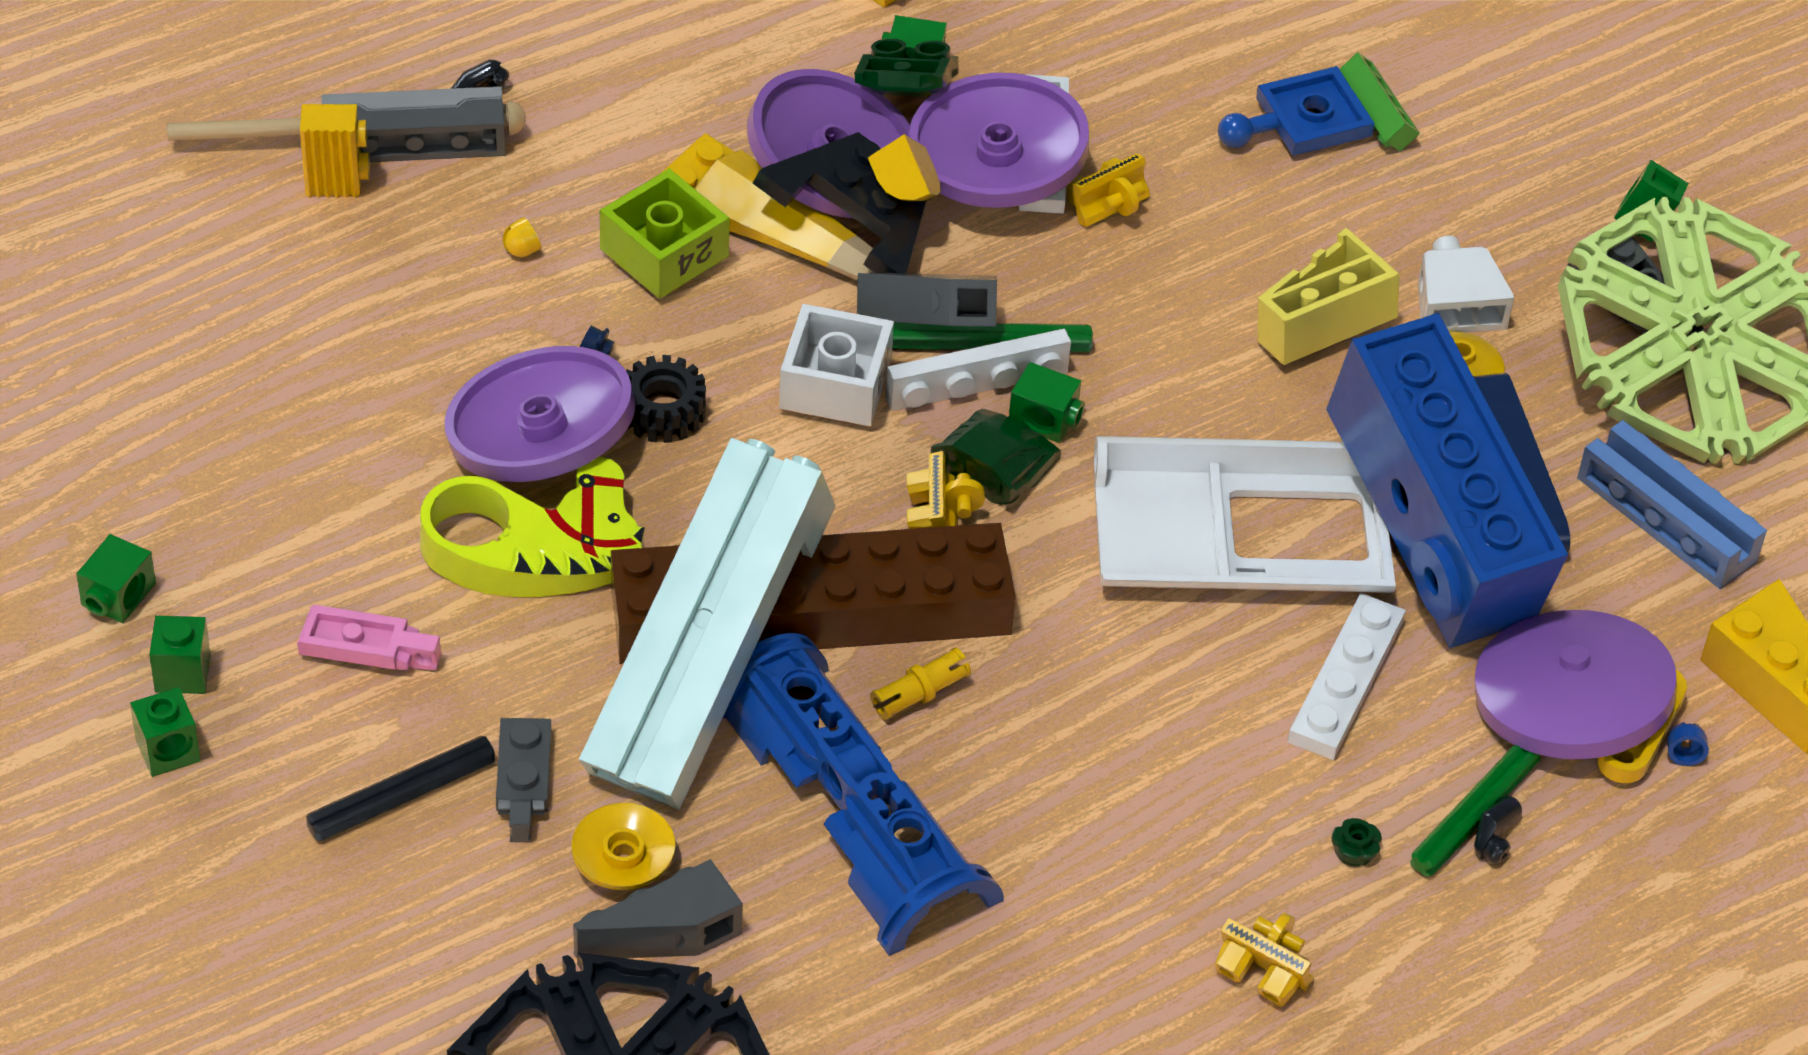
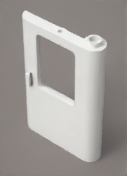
M1096 436L1094 444V487L1101 586L1393 593L1395 591L1396 584L1388 528L1343 442ZM1233 497L1356 500L1360 503L1362 509L1368 558L1362 561L1239 557L1234 550L1230 499Z

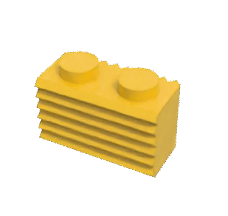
M302 104L300 140L305 195L309 198L314 195L318 198L323 195L327 198L332 195L336 198L341 195L345 198L350 195L354 198L360 195L361 180H369L370 175L369 153H361L360 147H367V120H358L357 104Z

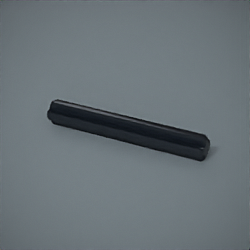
M486 736L476 737L314 810L306 816L309 832L316 841H322L490 765L495 761L493 746Z

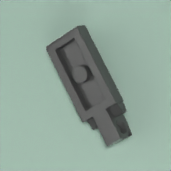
M500 718L496 811H498V815H510V842L531 843L532 815H544L545 812H548L551 719Z

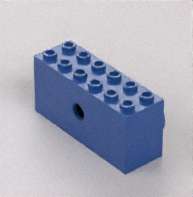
M1436 313L1352 339L1326 410L1404 559L1425 607L1435 619L1449 649L1502 632L1519 621L1539 615L1569 554L1440 314Z

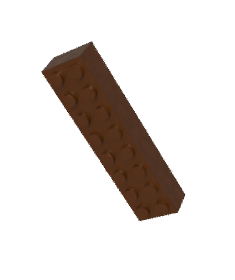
M1000 522L822 535L812 558L803 555L800 550L758 642L780 634L797 633L810 638L818 649L1012 635L1016 597L1002 524ZM680 545L611 550V592L619 664H624Z

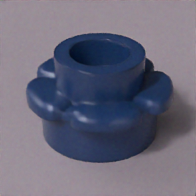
M591 325L579 347L597 350L610 355L615 342L608 339L610 333L608 328L602 331Z

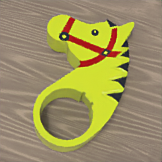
M598 457L577 469L576 489L569 491L558 507L553 510L545 509L487 478L460 476L443 481L427 494L422 503L420 512V549L425 562L433 571L461 587L484 594L505 597H546L588 591L610 584L611 550L643 548L645 527L637 526L634 518L625 509L623 499L624 473L622 468L612 459ZM474 513L494 520L504 531L498 536V542L492 540L482 545L465 546L446 540L435 528L439 523L451 516Z

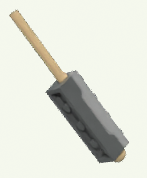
M502 87L322 95V104H357L358 120H367V147H360L361 153H369L370 162L505 156L504 127H509V136L515 135L523 129L526 121L525 112L519 104L512 101H507L508 104H503ZM300 118L167 123L168 141L300 135Z

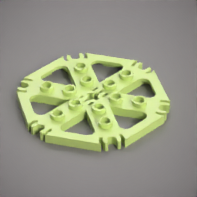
M1662 197L1656 206L1655 198L1579 241L1567 259V262L1576 265L1580 269L1579 271L1567 265L1559 278L1561 281L1558 284L1576 378L1578 379L1581 375L1591 372L1581 387L1584 390L1594 385L1602 387L1606 394L1597 403L1599 409L1607 408L1615 401L1618 404L1611 406L1606 415L1619 422L1624 420L1635 430L1702 463L1709 459L1711 464H1717L1724 456L1723 448L1731 452L1734 464H1740L1745 456H1747L1748 463L1808 425V355L1751 327L1779 309L1791 306L1802 313L1808 334V272L1799 273L1792 266L1801 256L1798 251H1792L1785 258L1782 257L1791 248V244L1697 198L1692 202L1689 197H1684L1677 207L1678 212H1675L1670 208L1667 197ZM1636 234L1650 236L1657 246L1665 284L1606 255L1607 251ZM1705 235L1716 236L1752 254L1758 266L1717 290ZM1588 304L1598 305L1649 331L1608 356H1598L1590 346L1583 312L1584 306ZM1714 321L1708 328L1707 333L1704 331L1694 332L1687 337L1694 325L1705 326ZM1683 368L1695 421L1694 430L1682 431L1645 413L1637 404V396ZM1736 374L1783 396L1790 404V413L1762 431H1752L1747 424Z

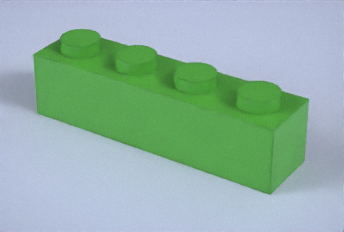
M1357 52L1339 69L1374 121V129L1380 133L1377 137L1387 148L1392 146L1401 152L1420 134L1372 61Z

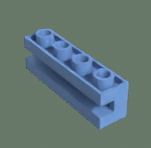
M1624 420L1610 429L1606 444L1597 438L1585 446L1577 479L1717 588H1723L1758 561L1767 530L1758 524L1753 517L1741 511L1724 498L1719 491L1707 485L1690 472L1681 462L1673 459L1652 443L1647 436L1635 430Z

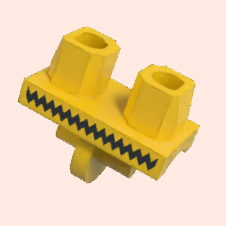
M1138 153L1123 160L1114 157L1102 163L1099 171L1090 176L1077 175L1066 186L1068 202L1076 206L1078 223L1088 227L1117 212L1123 216H1129L1137 212L1139 202L1150 197V191L1144 178L1145 157Z
M943 451L929 454L928 469L907 473V489L913 505L929 501V505L907 509V525L909 529L957 526V516L968 518L971 516V512L978 510L984 504L985 491L981 483L971 479V476L967 473L958 474L955 479L954 475L945 470V455Z
M1284 912L1275 923L1259 916L1253 926V930L1258 933L1230 918L1227 919L1221 929L1223 945L1215 962L1217 972L1234 982L1241 983L1251 964H1257L1267 970L1257 987L1258 993L1280 1007L1285 1005L1298 987L1306 991L1314 979L1313 975L1309 973L1311 962L1295 954H1299L1302 951L1306 940L1291 933L1295 924L1293 916Z

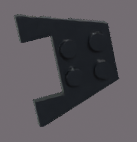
M857 132L763 167L758 172L752 184L785 208L809 185L881 237L882 240L869 253L863 263L868 269L874 273H907L927 200L903 201L885 192L877 181L868 160L869 156L881 149L876 143Z

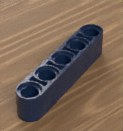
M1498 373L1473 376L1568 553L1570 550L1569 525L1509 374Z

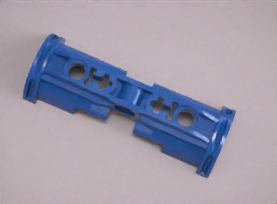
M786 633L769 637L756 644L723 718L728 720L761 766L768 763L769 754L771 753L796 788L818 779L841 809L829 815L823 825L854 865L848 879V885L880 927L877 941L888 956L905 949L910 933L921 919L929 913L930 907L967 890L968 893H977L988 908L1004 900L1003 891L987 869L978 864L968 863L910 785L905 781H901L892 770V765L882 753L881 747L825 675V672L828 671V663L814 642L807 636L797 633ZM796 686H806L811 688L815 695L807 700H797L792 698L787 692ZM821 711L820 719L826 727H822L819 729L818 713ZM837 727V728H836V731H832V732H831V731L829 730V729H831V728ZM887 805L890 806V812L892 813L890 816H889V808L887 807ZM911 827L920 831L923 837L917 842L905 843L898 840L894 833L901 828Z

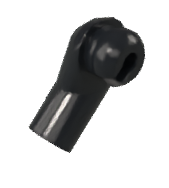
M488 59L464 71L450 89L478 88L485 82L490 87H502L510 77L509 71L500 66V61Z
M1506 796L1481 814L1474 842L1475 852L1480 859L1487 858L1490 863L1497 865L1501 864L1508 856L1506 851L1511 849L1510 843L1506 839L1501 838L1500 835L1504 828L1517 820L1522 814V806L1516 798Z

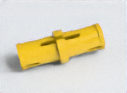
M955 647L924 666L916 664L908 668L906 675L878 690H873L870 693L873 706L889 698L893 699L892 702L877 709V714L883 720H888L893 715L919 701L925 704L935 699L937 691L971 675V668L968 662L949 670V666L966 658L963 652Z

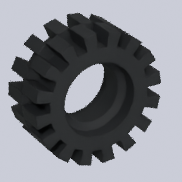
M662 355V362H656L655 357L650 356L646 357L645 366L640 361H637L633 364V371L626 370L635 396V413L628 429L634 427V435L641 438L646 432L648 433V441L656 443L657 436H664V443H671L672 435L677 434L679 439L683 440L688 437V430L695 433L699 429V422L703 423L705 419L706 386L703 374L698 375V368L694 364L686 368V359L678 357L676 363H671V355ZM659 394H668L679 398L671 403H656L648 400L649 397Z

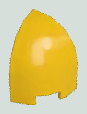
M905 134L868 157L876 179L886 193L900 200L925 201L937 196L941 192L940 181L926 147Z

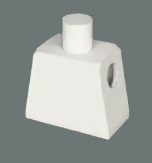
M1454 236L1438 238L1433 243V250L1425 252L1422 258L1418 278L1420 318L1439 313L1448 331L1469 333L1507 330L1514 296L1488 249L1483 247L1461 248L1458 239Z

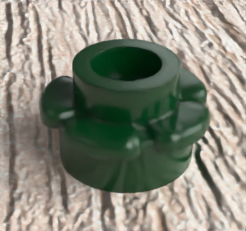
M1350 818L1344 820L1341 827H1335L1331 840L1335 846V853L1342 862L1351 866H1363L1371 862L1380 852L1381 847L1379 843L1382 840V836L1375 825L1359 818Z

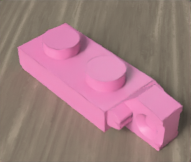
M314 604L310 607L297 642L300 655L394 670L396 668L398 670H407L409 666L413 669L437 670L442 655L440 637L419 633V629L408 626L407 619Z

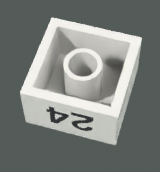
M802 304L780 370L779 409L871 426L887 376V366H890L892 360L894 321Z

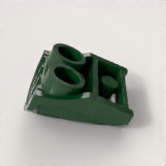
M882 39L871 45V54L862 55L854 72L855 83L881 95L929 97L933 93L944 89L950 80L959 73L958 56H950V46L945 42L925 41L915 46V55H907V46L904 41Z
M983 408L975 411L967 421L955 429L942 443L934 444L931 447V453L943 451L945 455V470L954 475L955 479L958 474H969L971 479L983 485L986 499L999 505L1013 503L1018 499L1021 492L1035 487L1061 456V450L1043 435L1001 413Z

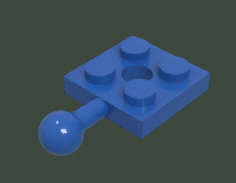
M1335 66L1258 85L1256 99L1266 114L1248 119L1241 113H1230L1223 117L1218 125V136L1221 142L1231 148L1245 146L1250 141L1252 135L1277 130L1292 156L1371 137L1373 136L1375 123L1339 68ZM1313 108L1315 111L1319 113H1312L1306 109Z

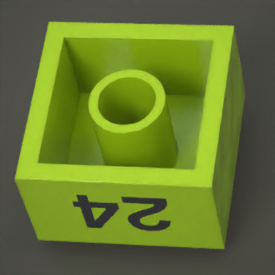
M670 168L599 210L600 249L659 299L729 257L730 218Z

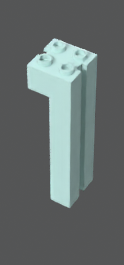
M734 438L730 439L579 757V761L588 774L680 810L800 550L803 555L812 558L836 507L823 473L816 463L801 456H793L792 460L785 458L784 461L773 457L775 450L771 446L756 439H748L747 443Z

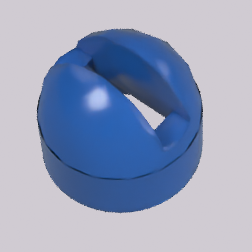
M1685 722L1674 726L1668 734V754L1670 759L1676 764L1693 766L1701 763L1708 756L1707 735L1698 724H1685ZM1689 740V747H1681L1682 741Z

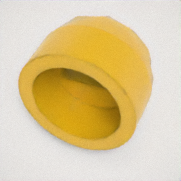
M525 217L511 223L504 230L502 236L503 246L514 256H529L542 248L538 235Z

